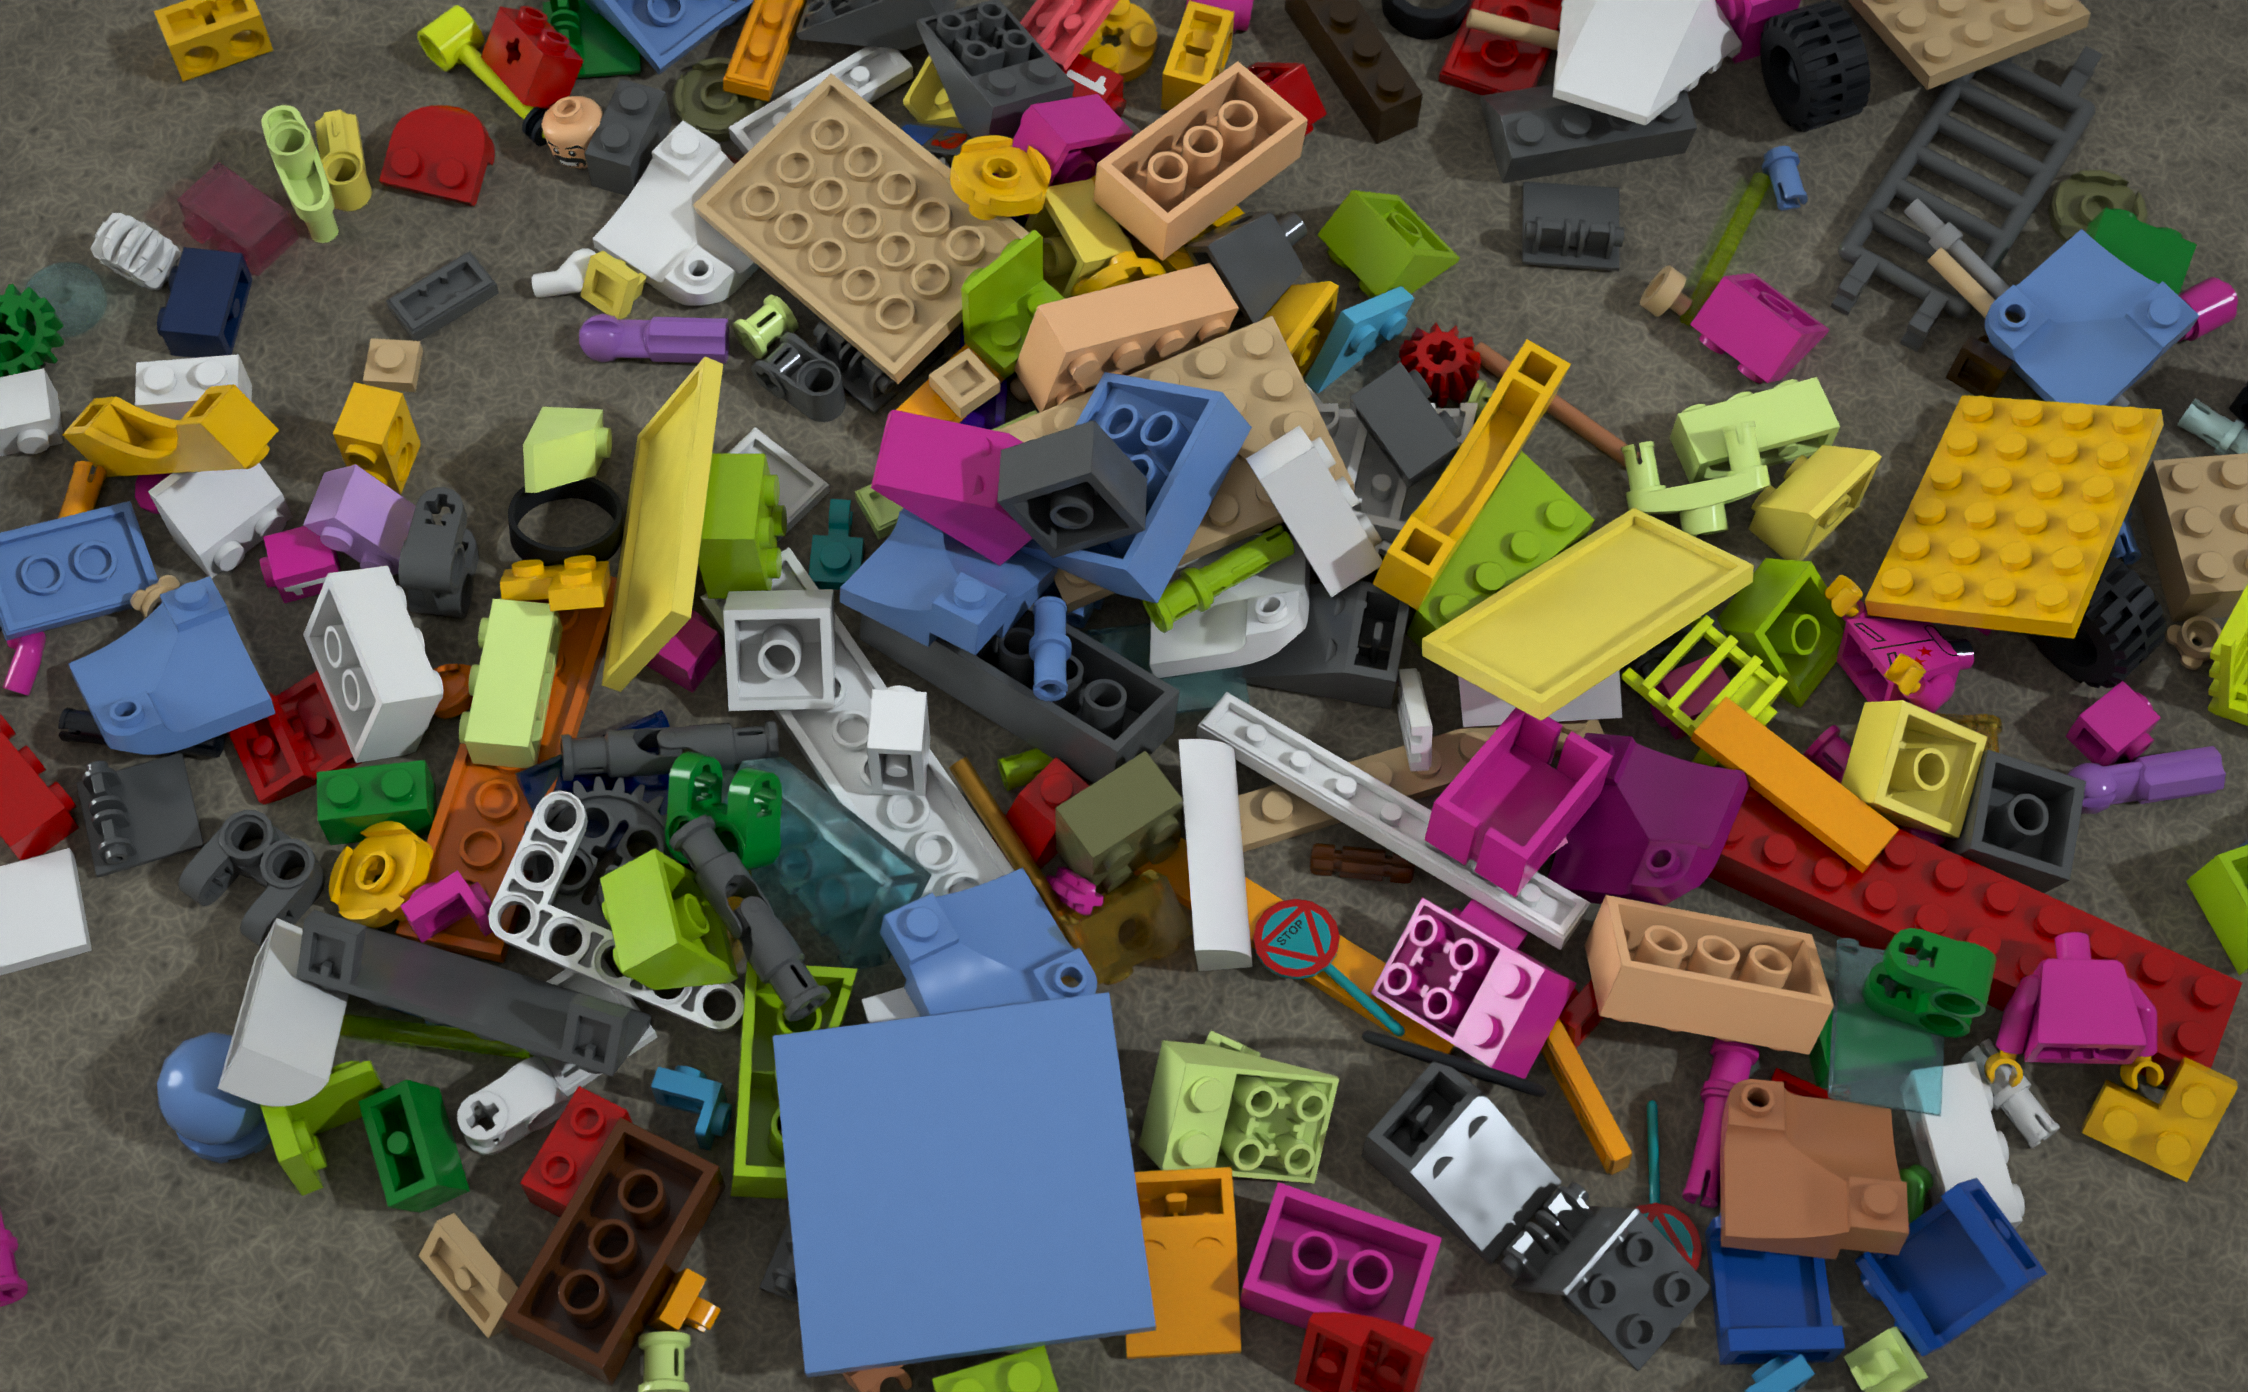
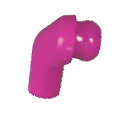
M43 631L7 641L8 646L16 651L2 688L29 696L45 647L46 636Z

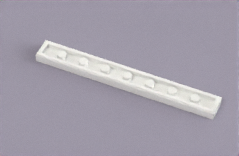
M1228 692L1222 696L1197 727L1196 737L1220 741L1230 745L1235 751V759L1559 950L1563 948L1588 913L1590 902L1538 872L1535 873L1516 897L1474 872L1477 864L1474 860L1470 859L1466 865H1463L1424 840L1432 812L1430 809Z

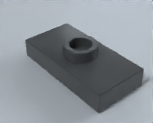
M469 251L389 298L386 302L389 311L412 340L420 341L499 294L495 281Z

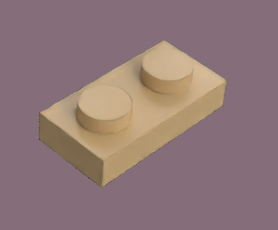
M455 1213L436 1221L419 1257L489 1339L507 1327L501 1316L518 1290V1287L513 1278L503 1271L481 1245L477 1236L467 1229Z

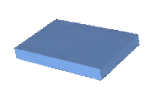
M131 501L0 533V626L6 641L131 609L133 607L130 600L136 591L145 590L149 586L158 583V578Z

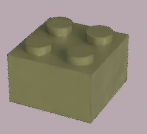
M1144 751L1055 808L1056 850L1073 872L1096 885V893L1100 894L1105 890L1108 893L1116 892L1131 881L1134 871L1149 861L1153 865L1159 864L1177 850V843L1180 842L1184 800L1149 754Z

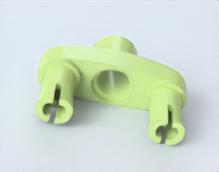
M290 105L273 107L263 115L261 123L267 146L280 180L296 214L305 221L312 239L318 243L330 242L338 235V226L333 214L335 207L334 199L311 132L295 107Z
M1755 421L1740 423L1744 440L1743 444H1739L1735 424L1722 427L1731 471L1726 473L1727 477L1671 488H1666V485H1660L1653 448L1654 441L1639 443L1642 464H1639L1634 444L1621 447L1630 491L1626 492L1628 509L1636 508L1646 514L1679 513L1682 531L1694 537L1698 534L1710 535L1729 530L1724 505L1751 496L1771 486L1767 465L1761 464L1755 432Z

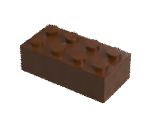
M620 1117L501 1316L510 1333L524 1342L612 1386L726 1187L719 1166Z

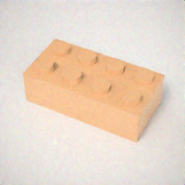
M1237 61L1098 162L1093 201L1163 261L1299 159L1302 153L1308 119Z
M1211 263L1038 305L1014 370L1038 411L1042 412L1095 390L1104 372L1128 376L1227 335L1239 307Z
M1605 895L1584 944L1599 1015L1619 1022H1635L1662 1027L1673 1032H1689L1716 1037L1728 1042L1737 1041L1769 1047L1776 1051H1791L1810 1055L1834 1006L1813 936L1808 933Z

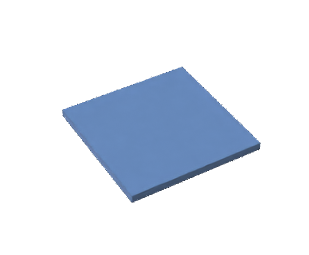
M1109 992L773 1036L803 1357L807 1378L1156 1331Z

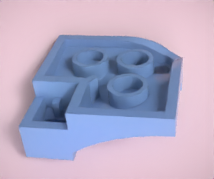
M754 0L584 1L595 14L599 13L610 22L660 75L715 32L727 25H733L750 11Z
M2081 229L2016 286L2013 284L1992 303L1985 318V330L1994 349L2014 361L2010 368L2044 401L2109 406L2149 371L2157 359L2186 335L2200 315L2163 281L2158 284L2136 272ZM2016 312L2020 315L2022 321L2018 323L2010 322L2006 318L2005 313Z
M903 508L899 512L898 521L890 536L840 587V603L927 647L940 637L976 655L993 635L1003 638L1054 581L1058 568L1020 551H1017L999 566Z
M210 576L195 582L186 583L179 588L160 594L162 603L140 624L107 646L68 663L72 676L106 744L110 749L143 755L175 752L276 714L271 697L243 645L226 603Z
M1023 867L992 881L959 892L936 897L931 893L887 913L883 917L880 935L906 978L904 989L920 1016L1095 994L1097 978L1094 970L1080 948L1074 949L1068 943ZM1071 976L1079 983V986L1067 987L1062 983L1061 978Z

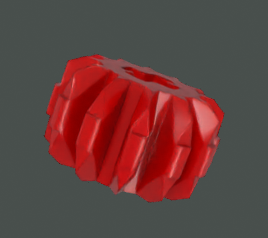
M1435 322L1430 328V333L1417 327L1415 332L1412 333L1411 340H1404V343L1400 346V360L1397 364L1401 362L1408 373L1416 369L1432 392V395L1427 397V399L1429 400L1430 397L1436 398L1439 407L1443 408L1447 405L1448 396L1460 404L1465 399L1467 391L1473 390L1479 378L1478 371L1481 366V357L1479 352L1473 351L1475 344L1472 336L1458 338L1459 331L1456 325L1449 332H1443L1437 322Z

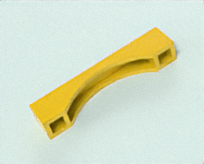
M1526 339L1453 459L1424 501L1411 514L1386 552L1373 585L1416 610L1420 608L1555 398L1571 365L1570 363Z
M235 384L209 387L181 420L153 414L117 396L94 398L62 435L89 462H93L95 467L98 465L102 466L107 471L106 477L250 469L266 457L270 450L267 444L279 429Z

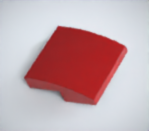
M318 670L276 696L267 691L271 697L276 714L228 732L257 799L263 805L282 800L316 785L317 772L354 768L363 763H356Z
M1313 1312L1308 1320L1294 1384L1310 1392H1419L1434 1338L1407 1326L1372 1316L1343 1312Z

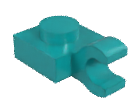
M831 499L828 535H813L808 575L818 589L840 590V587L863 564L864 538L851 537L853 521L851 500Z

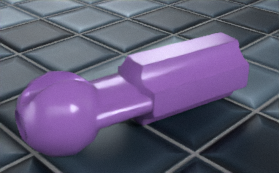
M598 314L591 316L582 324L579 331V344L588 357L602 363L614 361L617 358H650L652 362L700 363L704 357H708L717 362L727 364L730 328L728 319L653 317L651 320L617 319L615 316L608 314Z
M2214 746L2138 757L2135 761L2110 766H2102L2098 763H2083L2071 769L2067 775L2086 781L2081 813L2097 814L2113 804L2133 801L2145 804L2216 793L2217 790L2224 789L2226 773L2223 769L2221 754Z

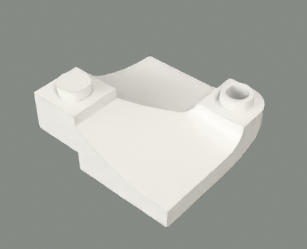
M682 121L652 151L653 158L637 185L617 212L592 239L597 250L605 251L615 259L625 261L626 266L638 274L643 273L646 276V283L670 299L689 306L707 305L721 302L733 295L759 266L696 212L693 204L735 164L721 151L719 143L685 121Z
M1289 534L1293 542L1295 554L1272 564L1256 575L1214 597V603L1204 612L1195 610L1173 622V629L1166 633L1161 632L1150 619L1149 665L1154 676L1165 678L1252 664L1276 654L1305 630L1309 615L1311 565L1292 534ZM1252 535L1178 566L1169 583L1178 579L1179 572L1185 568L1195 567L1200 569L1261 535Z

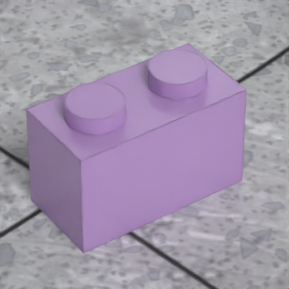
M355 464L324 472L303 526L320 536V541L328 548L344 552L358 561L361 569L388 566L391 574L395 575L399 574L401 549L408 537L416 506Z

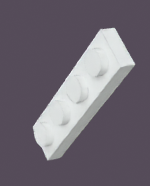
M866 46L729 127L730 139L746 155L831 73L870 104L912 79L913 66L898 49Z

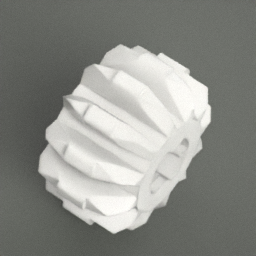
M112 213L107 221L101 224L94 236L95 240L91 247L94 257L99 259L102 264L112 269L113 272L125 277L128 281H132L149 290H160L164 283L169 281L171 269L173 266H177L176 264L181 256L178 247L172 244L170 239L161 235L159 231L147 226L144 222H140L130 215L126 216L122 213Z

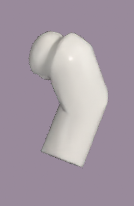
M586 248L577 250L571 254L557 271L533 274L532 287L535 296L543 298L581 292L590 256L596 254L595 251Z

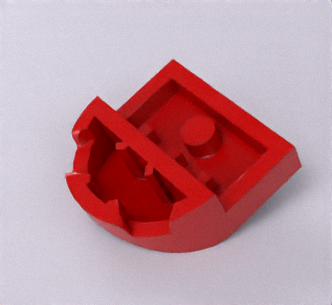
M432 105L415 109L401 118L393 129L379 182L385 186L475 207L487 164L493 165L495 159L494 143L483 123L474 114L465 109L447 105Z

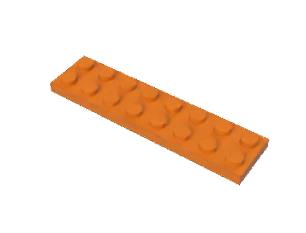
M611 576V584L604 607L558 611L563 632L537 768L525 769L473 764L466 745L460 743L427 839V843L432 846L433 857L425 884L437 883L458 870L468 886L478 882L493 903L516 853L518 842H521L524 835L523 831L526 821L530 822L538 803L544 796L555 790H560L563 781L560 735L569 734L571 738H577L608 641L617 577ZM549 599L525 600L526 602L549 604ZM512 905L503 912L500 921L501 927L505 932L514 933L522 905ZM470 914L423 942V944L445 951L504 963L509 949V945L499 939L494 932L485 937ZM408 920L399 921L396 935L421 943Z

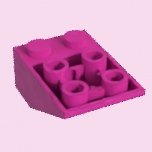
M892 410L888 413L871 489L999 566L1033 539L997 502L1001 450L1024 442L1009 433L898 410Z
M1422 897L1374 985L1371 994L1487 1066L1525 1079L1577 983Z

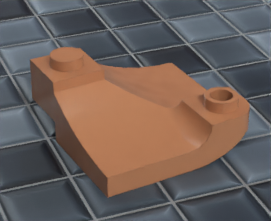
M1746 1079L1735 1084L1730 1090L1725 1103L1721 1124V1247L1836 1260L1840 1249L1899 1255L1909 1235L1907 1182L1901 1181L1898 1170L1891 1106L1794 1095L1784 1088V1082ZM1750 1102H1753V1103H1755V1104H1757V1105H1760V1106H1762V1107H1756V1106L1752 1105Z

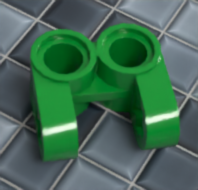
M687 751L681 754L674 761L670 771L667 822L665 827V841L673 857L682 863H689L682 852L673 850L669 842L673 834L686 823L705 815L713 818L716 823L715 833L728 852H735L747 870L766 867L774 863L779 856L781 848L782 784L779 777L772 772L752 767L741 769L734 776L730 784L727 805L721 803L723 774L719 761L714 757Z
M1904 929L1892 938L1883 954V961L1875 965L1862 984V996L1865 1004L1872 1011L1882 1016L1920 1027L1934 1035L1951 1038L1963 1037L1969 1034L1972 1018L1979 1017L1986 1011L1997 958L1993 952L1975 943L1957 941L1922 929ZM1907 947H1912L1916 950V958L1920 960L1916 967L1907 964V955L1903 953ZM1885 978L1894 981V990L1898 992L1894 998L1885 996V987L1881 985Z

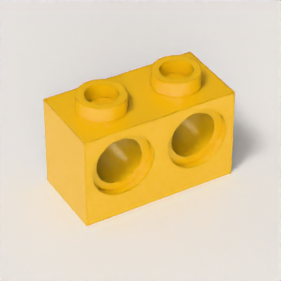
M185 0L154 11L183 82L274 51L255 0Z
M1193 1L1188 2L1162 74L1161 109L1170 111L1224 71L1232 48L1235 12Z
M354 382L333 431V436L346 467L356 464L401 495L421 446L405 397L400 392Z

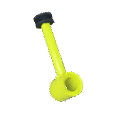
M455 5L417 32V38L421 47L437 66L447 72L457 64H465L524 120L522 131L537 146H544L547 143L543 134L542 120L548 108L523 105L481 58L482 54L478 51L485 44L484 36L477 23L467 11Z

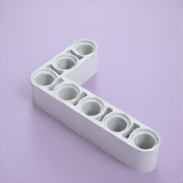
M556 791L544 796L532 815L490 907L489 924L495 935L508 945L708 1030L721 1032L736 1026L742 1018L744 999L738 987L732 983L684 987L679 996L667 1000L660 998L652 989L626 976L615 978L604 973L602 967L603 957L608 951L616 947L612 931L552 906L586 832L588 820L585 808L579 798L570 792ZM558 805H568L577 812L576 823L565 832H556L547 826L546 819L548 813ZM540 854L551 858L554 862V870L549 879L544 882L534 883L524 877V866L529 858ZM512 905H523L530 910V924L521 933L511 934L505 932L501 927L500 921L503 912ZM562 927H575L582 934L581 947L572 955H558L553 951L551 944L554 933ZM716 991L727 992L735 1000V1012L724 1021L710 1019L703 1010L704 1001L707 996Z

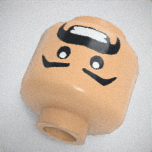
M584 96L564 97L554 103L544 114L542 120L543 134L552 155L562 165L571 168H587L584 153L603 116L601 107L593 99Z

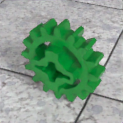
M8 284L5 294L0 295V377L41 369L40 366L44 362L56 364L58 359L51 352V349L64 346V340L57 333L64 326L55 314L56 310L45 297L40 298L30 287L21 294L14 284Z

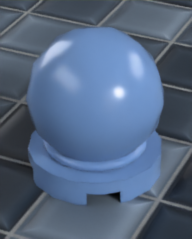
M210 1032L183 1041L164 1060L157 1082L158 1104L167 1124L176 1131L180 1141L188 1149L202 1159L226 1163L229 1162V1159L242 1158L253 1151L258 1153L269 1144L271 1138L260 1104L218 1089L232 1035Z

